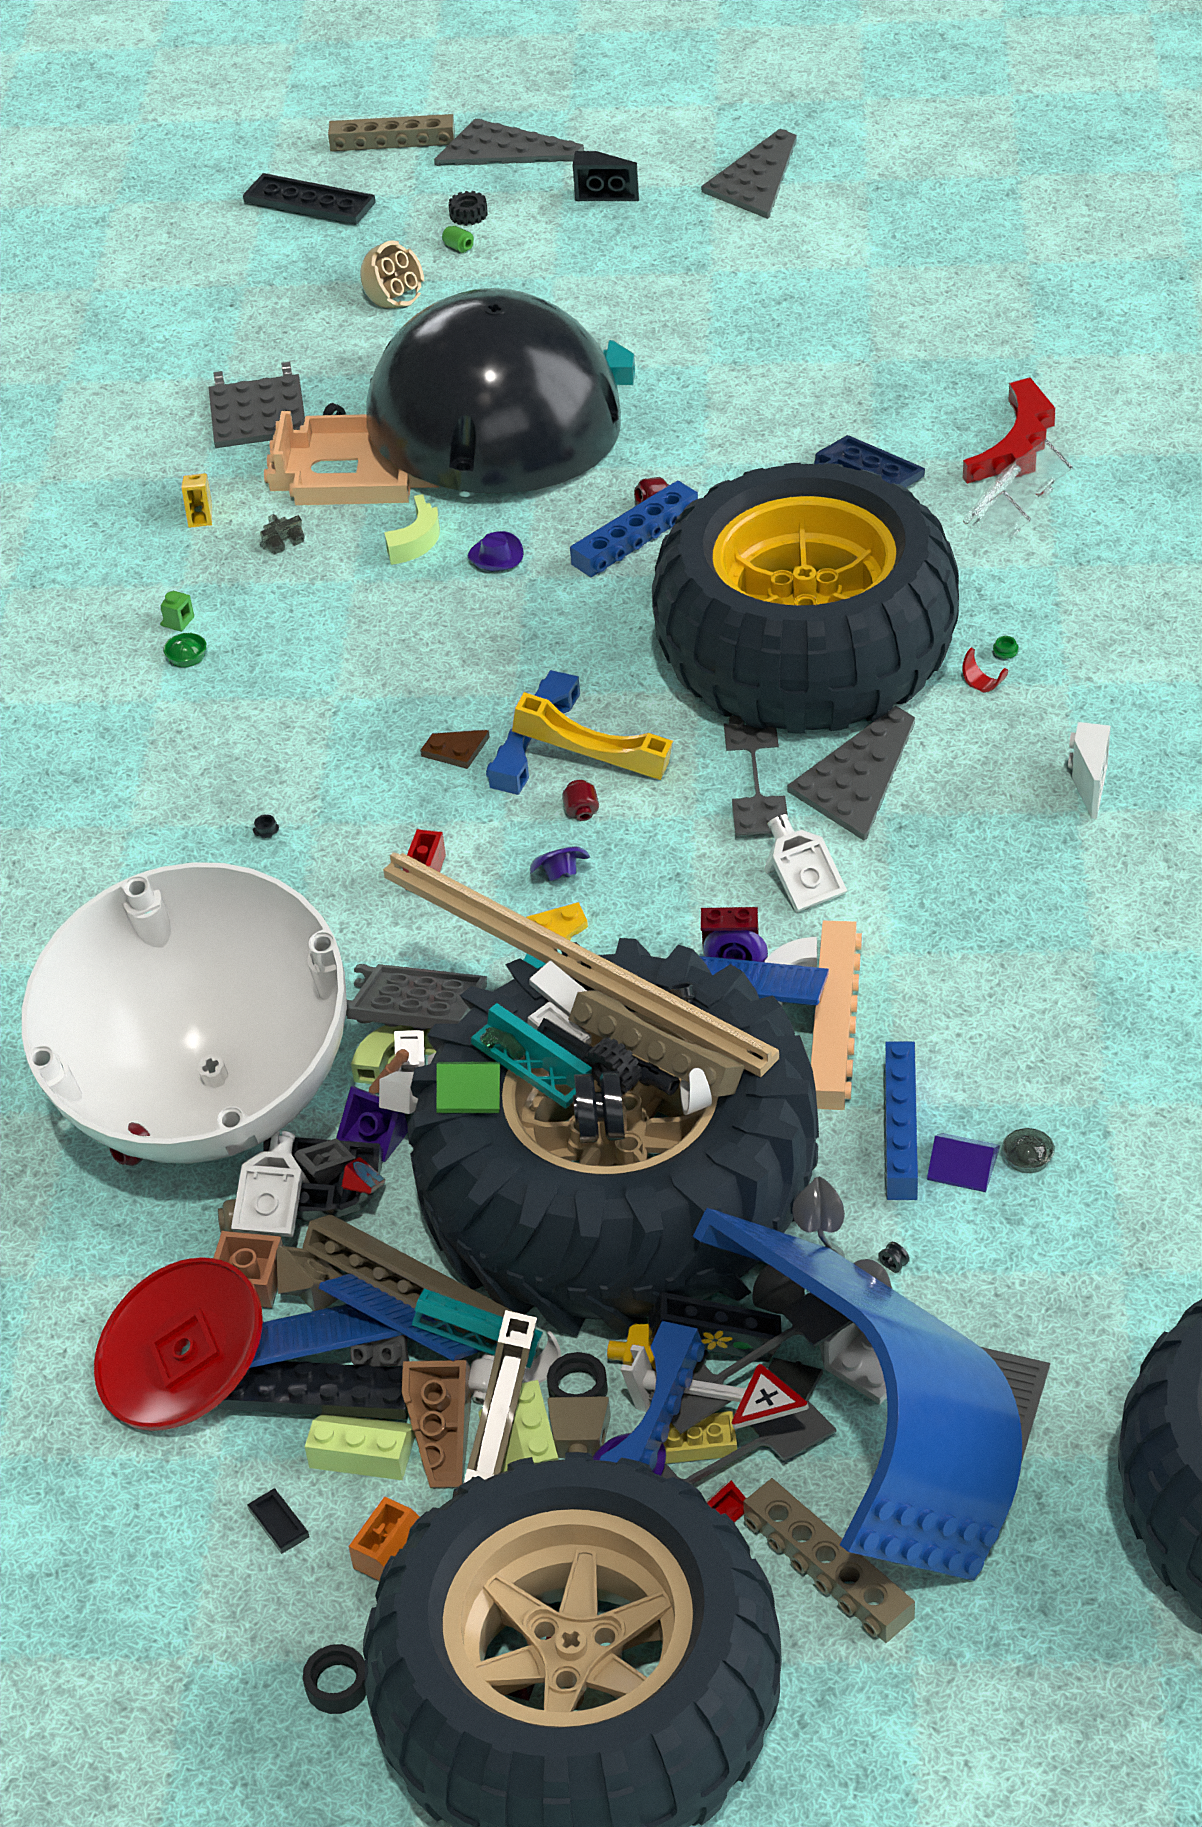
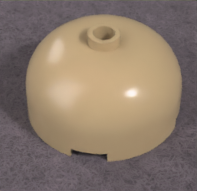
M387 241L372 248L365 255L360 269L363 289L369 299L379 307H406L411 305L421 294L419 292L416 293L415 297L410 301L396 302L392 300L412 289H415L417 292L421 288V282L424 281L423 270L417 256L411 249H406L400 245L399 241Z

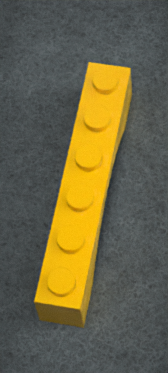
M525 692L521 696L514 712L512 732L659 780L662 779L669 764L672 740L651 733L635 736H616L596 732L569 719L549 700Z

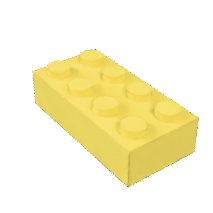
M733 1411L713 1413L682 1434L670 1423L668 1438L663 1443L666 1450L665 1464L723 1458L737 1450L736 1433L731 1424Z

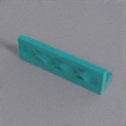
M498 1003L489 1009L487 1024L471 1037L472 1045L497 1062H500L501 1065L565 1109L574 1102L573 1095H576L574 1075L591 1074L592 1067ZM492 1033L501 1039L502 1044H489L484 1039ZM507 1052H520L525 1056V1060H513L508 1057ZM531 1068H543L549 1073V1076L537 1077L531 1073ZM555 1085H568L573 1090L565 1096L555 1089Z
M424 1288L416 1303L414 1310L416 1313L412 1322L413 1326L495 1355L497 1343H487L483 1336L498 1341L504 1317ZM422 1315L431 1316L439 1319V1321L432 1323L422 1319ZM453 1325L469 1330V1332L464 1334L457 1332ZM535 1329L526 1365L527 1368L532 1366L543 1331Z

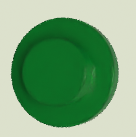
M1001 636L997 638L993 645V653L1003 659L1013 658L1019 651L1016 640L1011 636Z

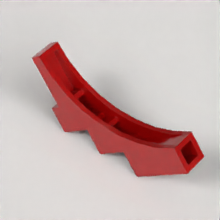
M1031 377L1009 383L1008 402L1016 415L1014 426L1005 438L995 446L979 455L963 460V479L967 484L1009 471L1014 476L1037 470V451L1046 448V429L1055 426L1056 408Z

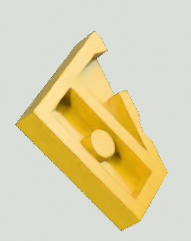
M579 902L526 917L568 940H571L574 935L581 933L588 927L587 919Z

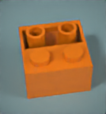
M384 1496L348 1546L353 1569L380 1581L381 1574L390 1556H396L399 1549L403 1548L407 1542L410 1528L420 1516L413 1509Z

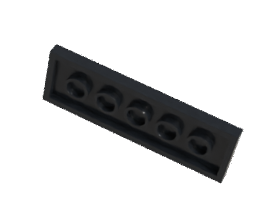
M262 173L243 194L245 203L357 225L376 203L375 195L266 173Z
M279 1361L251 1367L247 1370L236 1388L218 1405V1409L389 1419H406L408 1413L402 1395L403 1367L345 1365L338 1363Z

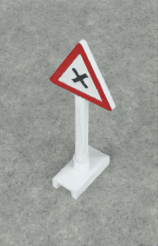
M632 1345L630 1351L634 1362L632 1366L622 1365L620 1370L636 1409L647 1412L652 1401L649 1395L655 1392L657 1373L653 1371L644 1346ZM762 1364L757 1365L746 1388L692 1380L690 1387L685 1388L684 1391L687 1394L740 1402L731 1422L734 1429L805 1411L809 1408L806 1400Z

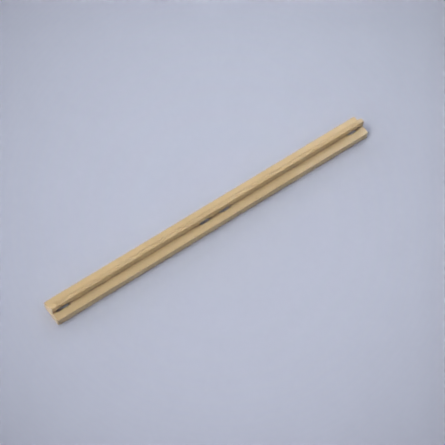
M393 852L390 855L391 863L383 869L384 878L546 964L552 961L570 977L620 1001L623 1005L700 1046L719 1052L745 1065L744 1069L762 1077L779 1059V1050L404 853L399 855ZM404 867L405 869L409 870V873L401 869ZM557 949L567 953L568 956L566 957L558 953ZM581 961L590 965L591 969L581 965ZM755 1052L762 1056L763 1059L761 1060L752 1054Z

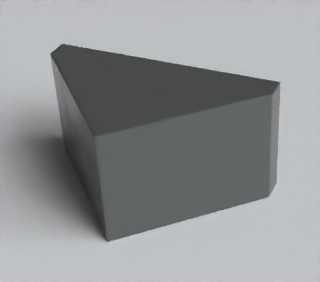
M337 1138L298 1150L294 1155L308 1177L315 1184L328 1185L345 1170L347 1164L355 1160V1157Z

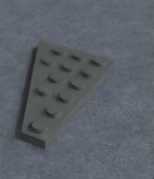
M475 118L434 159V163L436 166H440L441 163H455V166L465 164L485 165L488 162L502 161V164L534 163V160L569 162L573 161L575 151H584V144Z
M778 129L701 186L702 193L768 219L771 216L775 199H777L781 182L784 179V173L788 168L790 156L796 145L797 135L784 129Z
M894 706L886 715L875 720L787 785V792L865 841L868 838L872 824L876 820L877 812L881 808L886 790L893 779V774L900 762L903 749L909 740V735L914 728L915 717Z

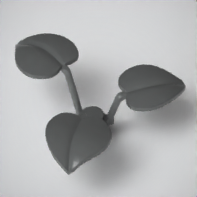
M820 1176L816 1177L795 1199L792 1210L793 1218L796 1224L805 1232H815L818 1230V1237L825 1247L832 1249L845 1258L843 1250L838 1246L832 1245V1242L824 1235V1231L832 1233L841 1228L845 1218L843 1203L834 1187ZM861 1259L853 1263L892 1289L886 1270L878 1262L871 1259ZM767 1265L759 1273L752 1292L753 1304L756 1307L776 1314H782L781 1310L805 1296V1288L770 1265Z

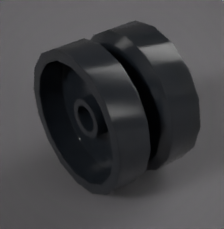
M619 1071L602 1072L600 1076L601 1092H595L594 1077L590 1073L574 1075L576 1095H573L576 1124H579L581 1144L597 1142L599 1139L598 1122H604L605 1135L609 1141L625 1139Z

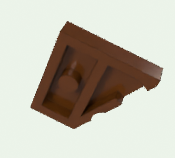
M489 730L432 733L420 750L421 757L468 769L490 738Z

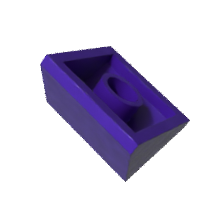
M351 1086L336 1138L340 1141L379 1143L384 1151L382 1161L386 1162L408 1133L405 1113L380 1108L379 1096Z
M946 1133L937 1134L934 1137L927 1180L986 1193L1000 1145Z

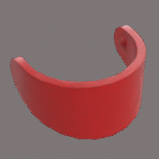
M971 647L967 651L962 671L970 687L983 693L989 692L1007 677L1008 669L1006 668L1000 672L998 679L987 676L980 670L975 661V649Z

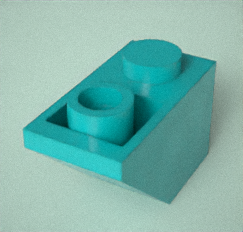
M609 340L608 349H604L603 354L613 372L616 384L634 385V353L614 340Z

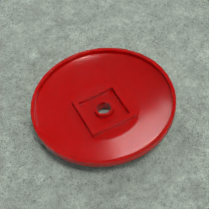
M205 1257L189 1258L174 1262L158 1269L139 1282L114 1309L102 1330L97 1344L94 1359V1379L98 1395L105 1407L117 1419L131 1427L158 1431L188 1424L218 1406L236 1388L246 1374L260 1342L263 1323L262 1307L252 1282L244 1273L230 1263ZM190 1344L188 1351L181 1355L183 1347Z

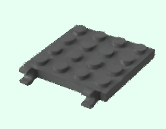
M290 362L281 363L283 376L239 381L225 384L223 371L213 372L215 386H209L208 388L215 448L273 440V435L276 431V421H280L281 411H291L293 429L300 430V426L304 425L305 422L299 374L292 375Z
M357 964L354 972L362 973L365 978H357L354 981V986L361 989L353 1000H347L346 1016L347 1019H353L364 1024L379 1022L390 1027L399 1025L412 1026L417 1030L432 1029L434 1024H458L470 1011V1008L464 1003L460 995L471 986L486 989L487 976L378 964L376 967Z

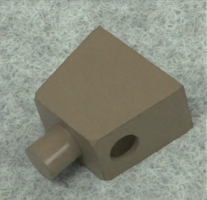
M609 1397L548 1398L549 1417L558 1458H565V1453L586 1452L591 1453L593 1457L606 1440L611 1416Z

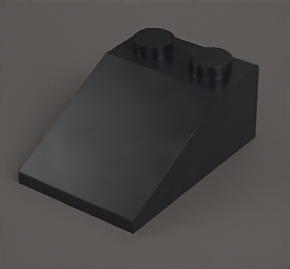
M575 151L572 164L575 201H639L637 162L598 151Z

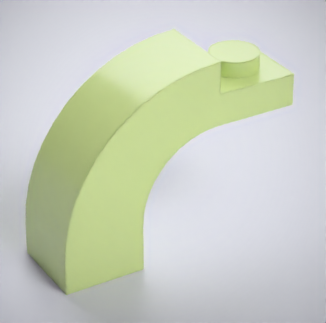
M423 494L414 496L417 515L415 522L402 529L384 532L386 549L391 565L407 562L422 556L435 545L439 538L437 507L431 508V504L425 502Z
M384 1025L370 1033L359 1044L351 1062L354 1082L372 1084L383 1069H385V1066L391 1062L395 1056L394 1031H416L417 1029L405 1025L396 1027ZM430 1028L423 1030L424 1055L436 1053L428 1041L427 1035L431 1030Z

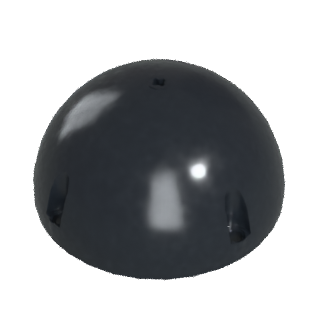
M483 288L461 292L433 303L412 317L394 335L386 346L375 368L373 377L370 379L366 401V422L370 438L379 452L397 468L418 479L437 486L465 492L517 493L538 490L563 483L597 465L611 451L618 439L621 426V409L618 387L602 349L575 318L558 306L525 292L501 288Z

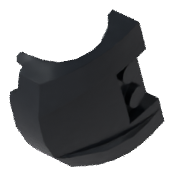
M271 1137L263 1142V1151L268 1152L270 1148ZM295 1137L291 1152L292 1156L296 1160L294 1156L296 1151L329 1140ZM340 1141L355 1159L362 1158L380 1174L384 1151L379 1143ZM303 1171L310 1183H302L296 1219L311 1221L327 1215H333L338 1218L360 1211L370 1201L375 1191L367 1194L343 1189L344 1171L328 1185L315 1184Z

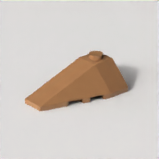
M466 1360L403 1361L402 1395L407 1406L430 1488H457L464 1482L472 1395L469 1389L470 1366Z

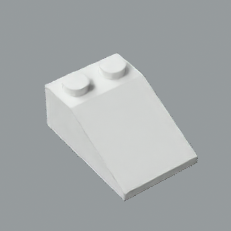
M1078 722L1076 733L1071 732L1069 748L1074 749V752L1069 754L1068 768H1073L1072 779L1091 818L1097 819L1108 766L1111 726Z

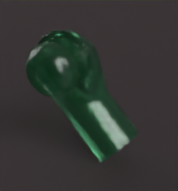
M496 1027L485 1029L486 1032L480 1037L481 1042L488 1048H493L496 1043H499L514 1060L521 1059L526 1053L525 1048L511 1033Z

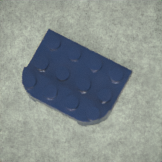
M849 435L844 436L815 454L814 464L832 463L858 471L867 470L881 475L882 480L889 484L894 483L905 488L925 475L924 467Z

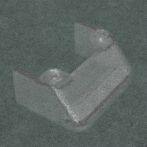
M1045 439L1003 470L965 515L962 522L970 529L1001 539L1007 537L1012 539L1020 532L1021 527L1030 522L1031 518L1025 512L1034 500L1040 496L1045 498L1054 489L1052 484L1073 468L1072 465L1048 439Z

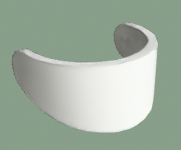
M694 1068L689 1073V1083L683 1079L680 1082L681 1104L685 1115L709 1107L712 1104L711 1092L706 1076L701 1069Z
M551 1331L546 1333L548 1341L545 1349L534 1359L531 1368L526 1367L522 1383L538 1380L541 1383L547 1380L549 1367L557 1358L561 1357L560 1346Z

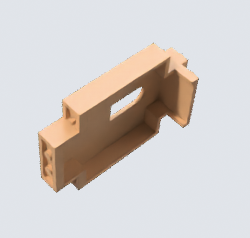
M281 411L280 421H276V431L273 435V440H270V454L267 455L268 469H264V481L269 483L270 491H289L290 497H294L295 505L409 503L411 488L439 487L406 473L386 459L370 438L366 414L305 416L304 425L300 426V430H294L291 411ZM358 460L356 473H316L311 469L315 463L320 461Z

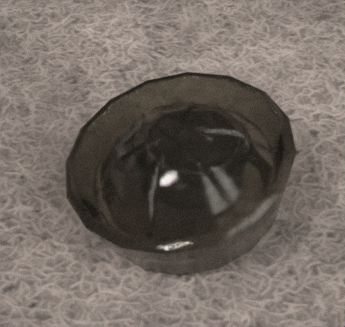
M1022 1128L1014 1130L1006 1136L1002 1144V1151L1008 1164L1014 1170L1031 1174L1046 1168L1054 1155L1055 1145L1045 1132L1033 1128Z

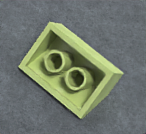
M538 1380L522 1383L501 1473L507 1471V1464L523 1458L532 1457L534 1464L558 1460ZM482 1409L478 1412L479 1419L481 1417Z
M320 1415L312 1421L305 1444L309 1468L403 1480L414 1443L415 1433L412 1425L409 1423L352 1416Z

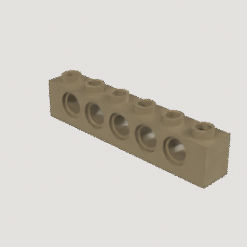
M442 114L329 121L328 138L330 152L449 145L455 139L454 115Z
M773 1478L743 1501L744 1521L748 1528L755 1533L759 1531L765 1536L770 1547L777 1553L782 1551L790 1558L791 1564L799 1573H807L823 1594L827 1595L829 1593L838 1601V1605L844 1613L849 1616L854 1615L862 1622L864 1629L872 1637L878 1636L887 1643L915 1619V1601L862 1555L848 1552L840 1546L842 1538ZM827 1560V1561H831V1562H829V1563H822L821 1561ZM852 1581V1582H855V1583H853V1584H846V1583H844V1582ZM876 1602V1603H879V1604H878V1605H870V1604H868V1603Z

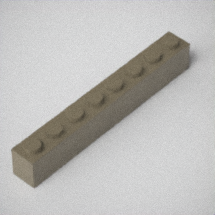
M327 1215L309 1222L303 1249L341 1270L357 1276L358 1279L366 1281L365 1283L372 1284L373 1287L381 1289L382 1292L388 1293L389 1296L396 1297L397 1300L403 1301L404 1304L411 1305L412 1308L416 1307L417 1300L425 1288L504 1317L505 1310L514 1312L333 1215ZM453 1325L457 1332L463 1334L469 1332V1330ZM483 1336L487 1343H498L496 1340Z

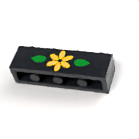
M660 1292L655 1304L649 1311V1339L654 1340L661 1322L665 1321L697 1328L705 1350L745 1357L782 1333L781 1315L666 1292ZM780 1344L756 1360L769 1362Z

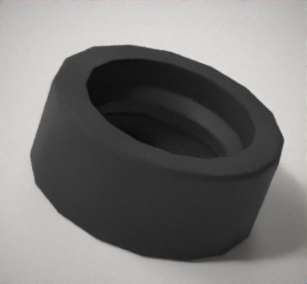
M582 1352L567 1353L557 1358L549 1367L547 1373L549 1398L606 1397L608 1392L606 1370L601 1361L593 1355ZM573 1372L589 1373L596 1379V1384L592 1389L580 1394L566 1393L559 1388V1381L564 1376Z
M344 1644L328 1645L318 1649L308 1658L303 1668L302 1680L309 1702L317 1710L328 1714H343L355 1709L364 1701L366 1697L365 1661L355 1648ZM334 1665H345L354 1669L356 1679L346 1690L338 1693H327L318 1689L316 1679L326 1668Z

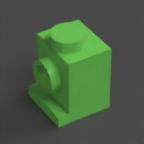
M174 590L166 593L165 599L160 605L163 616L160 625L182 632L194 618L191 597L188 594Z

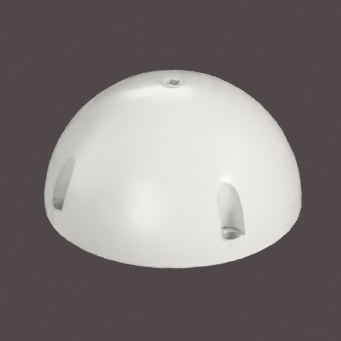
M192 862L164 866L131 876L105 889L78 908L57 929L40 953L27 982L22 1005V1040L24 1051L33 1075L49 1100L70 1123L97 1142L123 1154L160 1163L190 1164L218 1160L255 1147L269 1139L292 1122L313 1099L330 1072L341 1043L347 1010L345 971L334 935L322 915L303 895L279 879L251 868L226 863ZM129 1123H139L150 1133V1136L132 1134L128 1130Z

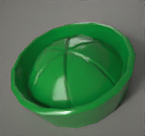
M181 633L167 640L164 644L163 652L174 666L181 668L191 667L202 661L207 643L198 634Z

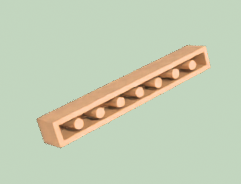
M823 920L819 968H828L829 975L819 1004L815 1008L811 1067L816 1087L817 1109L845 1110V1099H851L852 1082H847V1077H853V1060H848V1055H854L855 1038H850V1034H856V1016H851V1013L857 1012L858 995H853V991H859V974H854V970L860 971L861 954H857L856 950H861L862 933H857V922Z

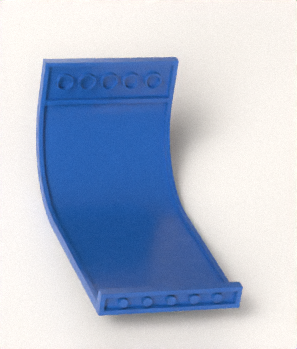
M706 1208L693 1235L694 1238L700 1242L769 1264L854 1322L864 1333L878 1357L887 1395V1426L883 1450L871 1483L840 1546L851 1553L975 1581L977 1575L983 1569L984 1561L992 1545L999 1537V1531L1011 1508L1018 1486L1022 1461V1431L1017 1404L1011 1387L996 1362L976 1343L832 1249Z

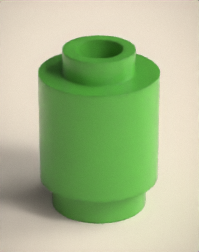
M448 226L442 233V240L446 246L461 253L466 252L473 246V234L460 227Z

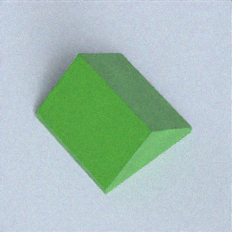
M500 1062L437 1063V1113H499Z

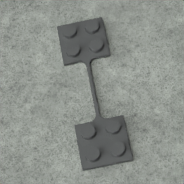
M733 715L729 718V724L724 723L726 751L747 750L751 753L756 793L750 798L732 799L735 836L772 834L767 823L775 817H778L780 820L781 815L787 814L788 816L785 795L767 797L760 794L755 752L762 748L779 747L777 728L768 726L766 729L754 728L744 725V720Z
M809 1292L781 1310V1313L792 1324L791 1328L732 1364L718 1375L713 1374L703 1362L698 1363L693 1370L692 1380L723 1385L728 1377L794 1335L804 1336L815 1348L854 1322ZM654 1392L649 1395V1398L651 1400L653 1398ZM683 1393L680 1410L677 1415L673 1416L671 1424L682 1434L731 1401Z
M808 1401L809 1408L805 1411L750 1425L759 1435V1438L699 1470L688 1478L682 1479L678 1477L667 1464H665L661 1476L667 1479L675 1477L678 1480L682 1479L692 1485L760 1446L772 1448L785 1461L837 1431Z

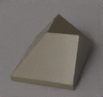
M278 1247L276 1250L278 1294L300 1296L312 1311L325 1309L339 1300L319 1289L321 1282L344 1276L334 1265L302 1248Z

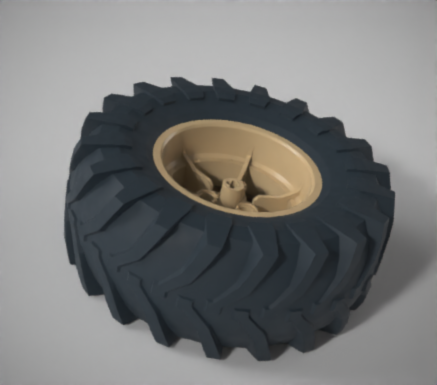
M619 938L615 954L598 956L669 992V987L675 984L692 983L694 990L697 991L696 997L692 998V1005L778 1049L779 1059L762 1077L744 1069L735 1094L718 1097L711 1094V1106L685 1115L682 1109L680 1084L677 1091L670 1096L652 1085L645 1086L638 1081L627 1093L621 1096L625 1139L609 1141L605 1135L604 1122H598L599 1139L597 1142L581 1144L579 1124H576L574 1102L565 1109L501 1064L499 1113H437L438 1062H497L471 1044V1037L487 1024L488 1012L492 1006L498 1003L528 1024V1017L549 1002L529 985V979L542 967L536 968L519 958L505 964L512 974L513 980L494 991L471 986L460 995L464 1003L470 1008V1011L458 1024H434L427 1036L436 1054L430 1064L414 1069L410 1087L412 1095L418 1098L415 1113L408 1123L409 1144L413 1147L410 1156L414 1179L424 1219L440 1251H444L450 1265L470 1289L475 1290L484 1286L493 1301L516 1313L525 1315L535 1306L546 1321L560 1333L573 1336L578 1335L585 1319H601L619 1336L628 1338L630 1326L640 1324V1318L649 1317V1311L655 1304L660 1292L701 1300L719 1292L736 1301H740L752 1293L740 1278L762 1261L700 1242L693 1237L706 1208L784 1233L790 1223L795 1221L792 1212L794 1201L800 1192L809 1185L812 1171L818 1163L819 1146L816 1143V1139L819 1137V1122L813 1070L800 1035H795L790 1020L776 998L771 995L760 999L756 989L744 972L732 964L712 975L705 962L692 948L677 945L665 959L651 956L637 939ZM561 951V952H562V955H564V956H566V957L568 956L567 953ZM581 961V965L591 969L590 965ZM572 978V979L575 980L579 985H581L585 990H587V991H593V990H595V989H593V988L587 986L586 984H584V983H582V982H580V981H578V980ZM625 1006L631 1013H633L635 1016H637L644 1022L652 1025L653 1027L667 1034H670L676 1038L700 1046L699 1044L685 1038L684 1036L668 1029L667 1027ZM584 1029L592 1036V1043L589 1045L594 1047L604 1039ZM492 1033L484 1039L489 1044H502L501 1039ZM507 1052L508 1057L513 1060H525V1056L520 1052ZM755 1052L752 1054L761 1060L763 1059L762 1056ZM531 1068V1073L537 1077L549 1076V1073L543 1068ZM594 1080L595 1092H601V1088L597 1085L598 1082ZM555 1085V1089L565 1096L573 1090L568 1085ZM657 1112L668 1116L664 1118H654ZM647 1153H661L650 1159L647 1157Z

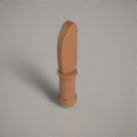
M400 1049L396 1052L391 1062L385 1066V1069L369 1087L370 1093H379L380 1079L398 1071L407 1062L409 1052L406 1049Z

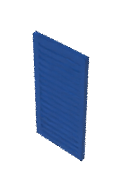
M699 956L705 962L712 975L732 964L744 972L756 989L760 999L773 995L778 1002L818 1006L829 975L828 968Z
M353 1274L327 1280L319 1285V1289L452 1361L481 1352V1350L413 1326L412 1322L416 1313L414 1311L415 1308H412L409 1304H404L403 1301L397 1300L394 1296H389L388 1293L373 1287L372 1284L365 1283L366 1281L358 1279ZM425 1314L422 1315V1319L430 1321L432 1323L437 1322L431 1316L428 1317Z
M348 1304L265 1321L262 1323L260 1342L249 1368L404 1334Z

